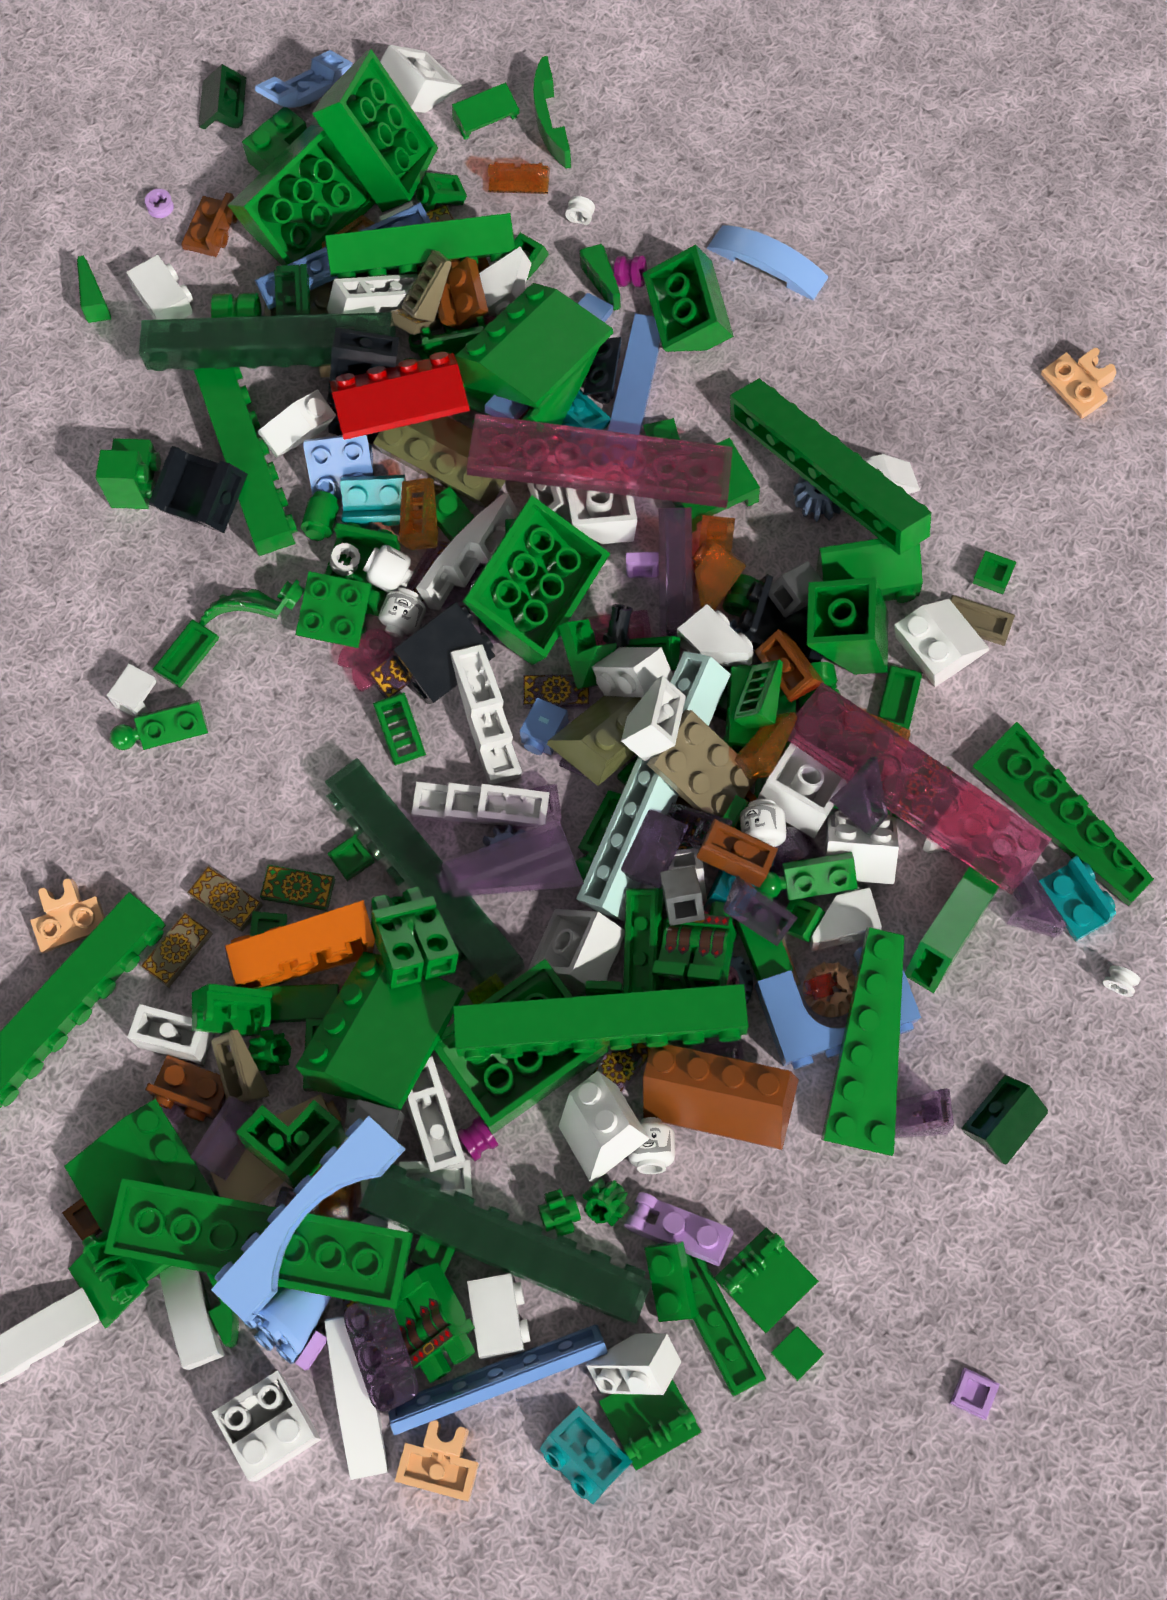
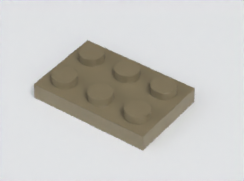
M684 710L682 713L675 746L654 756L647 763L656 774L710 824H712L714 819L721 822L735 796L737 795L744 799L759 777V774L692 710Z

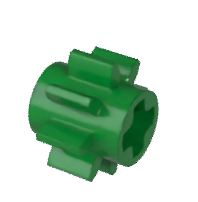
M273 1030L260 1031L259 1038L249 1040L250 1046L248 1050L258 1070L265 1071L266 1075L278 1074L280 1072L279 1066L290 1064L288 1060L291 1056L292 1048L284 1038V1033L274 1034Z
M599 1178L582 1196L588 1201L584 1212H587V1215L596 1224L608 1222L610 1226H614L619 1218H622L630 1208L624 1203L628 1193L625 1192L617 1181H607L604 1183Z
M561 1188L545 1193L544 1199L546 1203L538 1205V1211L545 1231L548 1232L555 1229L557 1237L573 1233L575 1229L573 1223L581 1220L573 1194L563 1196Z

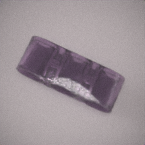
M362 1302L349 1306L345 1311L344 1322L372 1405L381 1412H389L414 1399L418 1393V1381L393 1308Z

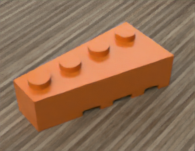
M364 900L286 926L271 928L264 933L252 937L244 935L231 940V944L225 945V952L234 986L256 989L357 962L363 951L373 953L375 937Z

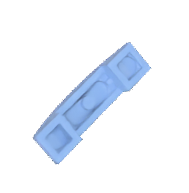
M329 50L312 58L310 70L285 82L274 76L255 85V91L280 106L287 108L301 107L321 98L353 63Z
M722 225L707 247L708 250L734 262L738 258L787 282L786 288L811 300L815 299L828 279V276L817 265L793 248L772 237L747 228Z

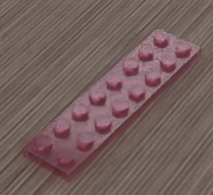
M475 414L467 475L726 508L733 447Z
M823 682L783 730L782 737L1010 895L1014 893L1052 840V838Z

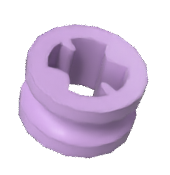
M154 189L145 197V205L152 217L164 218L172 213L174 204L169 192L166 190ZM160 200H164V203H160L159 207L154 206V204H158Z

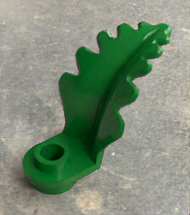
M297 579L293 584L287 581L277 598L282 600L281 602L270 598L257 589H250L248 592L235 589L231 595H221L218 601L212 602L210 608L205 610L204 615L201 616L199 624L205 626L218 615L233 611L252 612L277 619L284 607L292 611L305 588L299 585L300 581Z

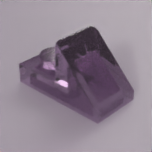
M1029 866L1017 872L1013 880L1014 886L1012 890L1017 901L1021 905L1026 903L1027 907L1012 914L1007 925L1054 938L1060 936L1067 925L1031 867Z

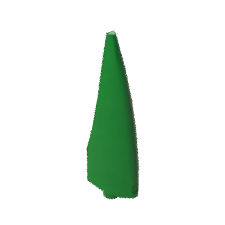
M599 348L552 394L545 398L537 408H530L519 424V435L523 436L518 442L521 449L528 451L534 442L544 447L548 445L562 425Z

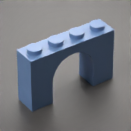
M862 947L858 948L854 953L858 966ZM904 969L902 976L900 1035L914 1030L913 1023L921 1019ZM791 970L757 981L755 989L783 1066L792 1064L795 1070L813 1064V1056L826 1053L827 1058H832L840 1054L845 1028L826 1027L815 1021L808 1014Z

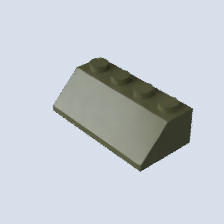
M448 416L381 431L373 442L388 457L446 488L451 487L457 494L484 508L494 502L520 456L511 449Z
M603 696L550 738L547 745L599 786L636 755L621 742L627 716L642 697Z

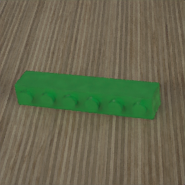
M511 213L325 235L330 277L337 276V279L356 278V274L368 272V277L386 276V270L399 269V274L417 272V266H423L426 263L432 250L439 251L451 262H462L466 257L476 260L477 264H479V258L490 257L491 262H497L515 250Z

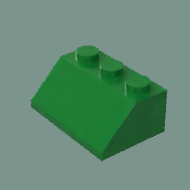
M696 244L643 272L663 350L666 352L706 351L734 337L712 260Z
M880 539L819 548L816 572L823 581L876 577L884 601L896 600L898 603H907L920 595L923 584L920 543L901 555H898Z

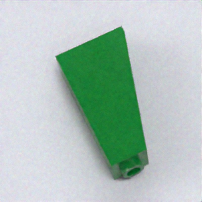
M977 854L920 941L905 971L907 978L934 994L999 890L1008 871L999 867L995 862Z

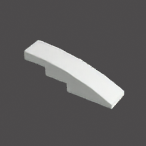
M503 493L481 511L450 542L429 568L416 587L428 608L440 610L454 585L466 587L479 563L487 564L505 536V519H516L519 514L509 494Z
M483 644L451 652L450 656L465 713L488 784L495 785L521 777L522 770L512 746L513 736L502 708L504 701Z
M416 781L411 815L412 817L463 823L545 827L550 792L482 784L480 787L457 783L440 785Z
M83 1288L51 1304L0 1335V1384L24 1372L35 1361L56 1351L65 1344V1341L99 1323L100 1319Z
M362 1312L325 1319L334 1391L350 1480L388 1473L389 1468L382 1435L381 1415L375 1390L376 1382Z

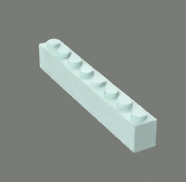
M684 651L671 680V683L686 696L683 712L684 710H692L708 726L731 675L711 656ZM639 756L576 900L592 910L624 922L626 889L640 887L679 796L672 787L647 765L649 760L644 761Z

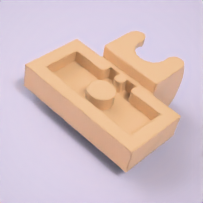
M1098 348L1091 349L1078 359V363L1066 352L1041 371L1044 379L1081 419L1107 402V395L1101 388L1112 382L1116 375V368L1113 364L1100 369L1095 367L1098 364L1100 352Z
M65 879L63 881L64 895L60 899L55 900L53 893L45 888H40L38 891L44 912L47 914L32 919L30 922L41 953L87 938L105 918L99 898L95 896L82 901L78 886L73 879Z
M437 1420L429 1422L423 1443L424 1447L405 1443L395 1482L469 1502L479 1467L478 1462L461 1458L469 1430L465 1427H458L454 1438L449 1442H443L439 1439L440 1422Z

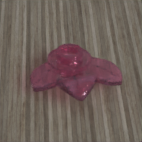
M381 629L368 630L362 635L359 648L345 646L341 650L338 665L352 668L353 680L359 691L363 692L376 683L370 672L385 661L387 662L381 668L384 680H386L387 676H392L391 681L387 682L395 685L399 683L398 678L394 679L393 674L390 673V660L393 659L388 651L392 649V640L385 631ZM374 639L382 642L381 647L377 650L370 648V642Z

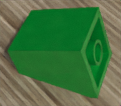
M873 577L809 582L807 645L854 675L888 673V610L877 579Z

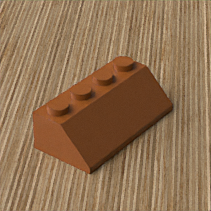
M673 1045L651 1047L643 1075V1118L655 1117L661 1119L662 1123L782 1150L799 1079L792 1071Z

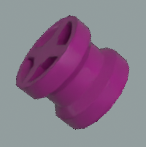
M637 255L633 259H628L626 256H617L614 263V277L618 287H626L628 284H633L635 287H643L645 285L643 272L647 271L645 257Z
M480 1116L473 1119L472 1125L467 1129L460 1128L456 1131L459 1140L474 1162L481 1158L482 1152L486 1149H494L498 1146L496 1139Z

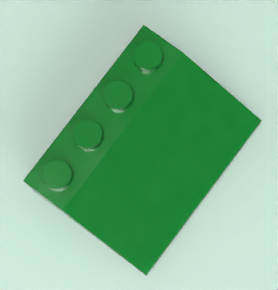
M369 49L322 96L312 114L319 126L323 128L331 139L337 151L341 153L351 167L354 175L358 177L366 188L372 200L384 212L411 201L438 147L373 50Z
M310 125L228 204V207L244 228L281 265H288L326 247L325 235L346 233L376 202L372 200L361 181L354 175L351 167L341 153L337 151L323 128L319 125Z
M532 283L492 322L487 324L474 339L469 341L455 357L466 387L537 408L545 398L552 394L613 334V329L558 289Z
M531 495L465 596L463 602L507 648L531 665H534L547 657L560 636L558 626L570 620L611 553Z
M363 951L296 1064V1068L314 1091L353 1100L359 1099L401 1110L454 1014L453 1006H458L464 996L465 991L463 988L438 977L425 980L422 974L421 982L390 989L382 956Z
M544 959L481 1004L573 996L548 961ZM453 1022L445 1028L434 1051L472 1108L493 1135L607 1054L608 1045L595 1046V1051L587 1053H576L574 1048L559 1049L558 1054L549 1056L538 1055L537 1051L523 1052V1056L518 1058H502L501 1054H488L484 1060L466 1061L464 1056L458 1057Z
M156 1099L122 1118L64 1166L102 1232L111 1225L121 1178L214 1195ZM133 1259L147 1281L171 1267L169 1265Z

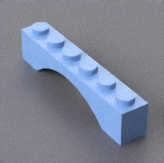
M370 1116L364 1121L361 1118L357 1119L345 1133L348 1139L339 1149L335 1146L332 1147L319 1162L322 1165L321 1169L313 1177L307 1175L299 1182L293 1191L296 1194L293 1200L287 1206L283 1203L279 1205L268 1217L267 1221L270 1225L261 1235L257 1232L254 1233L241 1248L244 1254L235 1264L231 1261L228 1262L216 1274L214 1279L218 1282L211 1290L243 1321H252L277 1293L279 1271L285 1250L295 1230L306 1215L323 1199L339 1189L362 1180L381 1177L405 1151L406 1148Z

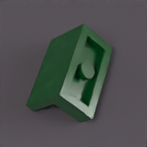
M221 64L203 81L199 128L206 129L215 120L232 129H238L242 126L247 79L245 76Z
M1004 1075L961 1129L971 1139L987 1146L997 1160L1006 1165L1048 1114V1109L1030 1085Z

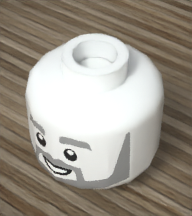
M383 545L380 549L375 547L363 571L367 572V581L387 593L396 591L399 586L406 588L414 573L408 569L411 564L410 557L389 545Z
M399 587L398 591L388 593L378 617L380 622L386 626V633L403 639L404 634L412 635L419 630L426 613V606L422 602L423 598L421 595Z
M768 799L754 800L741 812L740 826L742 832L773 847L781 845L786 840L785 812L774 801Z
M643 1118L640 1124L648 1135L649 1140L628 1155V1160L633 1166L637 1167L640 1173L660 1174L666 1171V1167L674 1162L675 1133L670 1126L663 1124L659 1118Z

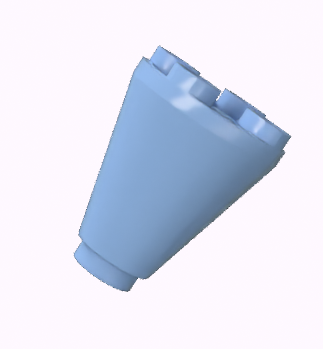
M278 1287L277 1293L254 1319L243 1322L250 1328H255L258 1331L254 1338L262 1347L271 1351L275 1346L279 1355L288 1363L293 1364L310 1340L331 1297Z

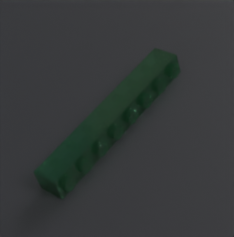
M391 312L142 320L139 354L146 369L154 371H165L166 369L196 370L197 368L227 369L228 367L254 369L260 366L286 368L291 365L317 367L331 364L335 327L396 337V329Z
M358 758L325 781L329 794L326 795L327 800L337 812L341 809L346 812L349 818L345 821L357 837L363 833L369 841L365 846L375 860L379 861L383 858L389 865L386 872L397 886L403 883L407 889L420 887L425 897H434L436 908L440 912L459 952L457 961L461 963L465 960L473 969L469 972V975L480 989L486 986L493 994L525 969L521 956Z
M392 1164L381 1177L371 1179L359 1206L361 1211L506 1273H511L513 1276L631 1326L637 1323L652 1284L651 1280L644 1278L646 1274L644 1270L629 1264H625L624 1269L610 1263L612 1257L597 1250L591 1249L590 1254L576 1249L578 1243L567 1237L557 1235L554 1240L542 1234L544 1230L542 1227L523 1220L522 1225L508 1220L509 1213L493 1206H489L487 1211L474 1205V1198L461 1192L455 1191L454 1196L440 1191L442 1185L431 1179L421 1177L418 1182L406 1177L408 1171L398 1165Z

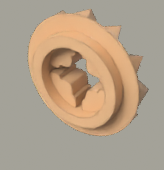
M823 962L815 968H811L803 983V996L807 1005L815 1013L824 1017H839L848 1013L856 979L852 969H847L839 962ZM833 976H836V988L841 989V993L835 992L833 997L830 998V1002H827L826 989L821 988L822 984L828 985Z

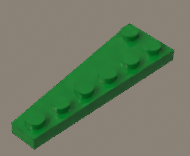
M1016 722L972 766L971 772L1071 858L1078 856L1082 863L1086 862L1092 868L1095 878L1129 907L1152 883L1154 878L1124 843L1115 837V833L1104 820L1098 819L1088 807L1089 803L1081 794L1078 795L1066 782L1067 778L1064 774L1051 765L1045 758L1044 751L1024 728Z
M870 927L866 928L821 1137L823 1141L893 1156L895 1145L904 935Z

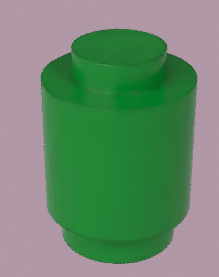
M317 491L308 499L301 523V530L311 540L322 541L324 538H330L332 535L339 506L337 505V498L329 492Z

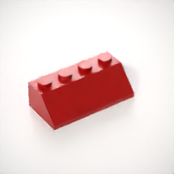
M438 352L432 354L429 359L420 361L407 359L401 361L395 367L385 368L377 366L370 368L364 374L354 376V374L347 373L336 377L333 381H329L344 440L470 411L454 353Z

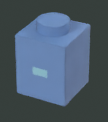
M537 698L519 731L524 748L536 755H542L543 752L552 755L554 750L547 745V742L569 723L567 710Z

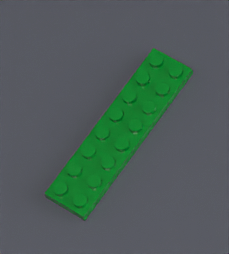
M121 1178L104 1253L217 1274L228 1262L231 1261L235 1264L244 1254L241 1250L242 1246L254 1233L257 1232L261 1235L270 1225L267 1221L268 1217L277 1207ZM308 1213L295 1230L285 1250L279 1271L278 1287L398 1309L413 1233Z

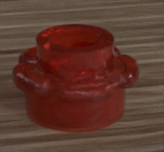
M831 972L804 981L807 990L804 994H812L814 1000L834 994L832 987L836 986L838 982H834Z

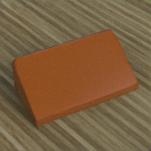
M779 629L754 651L762 663L778 659L783 661L780 689L791 702L824 683L792 637Z
M714 819L696 857L739 879L760 887L768 875L778 848Z

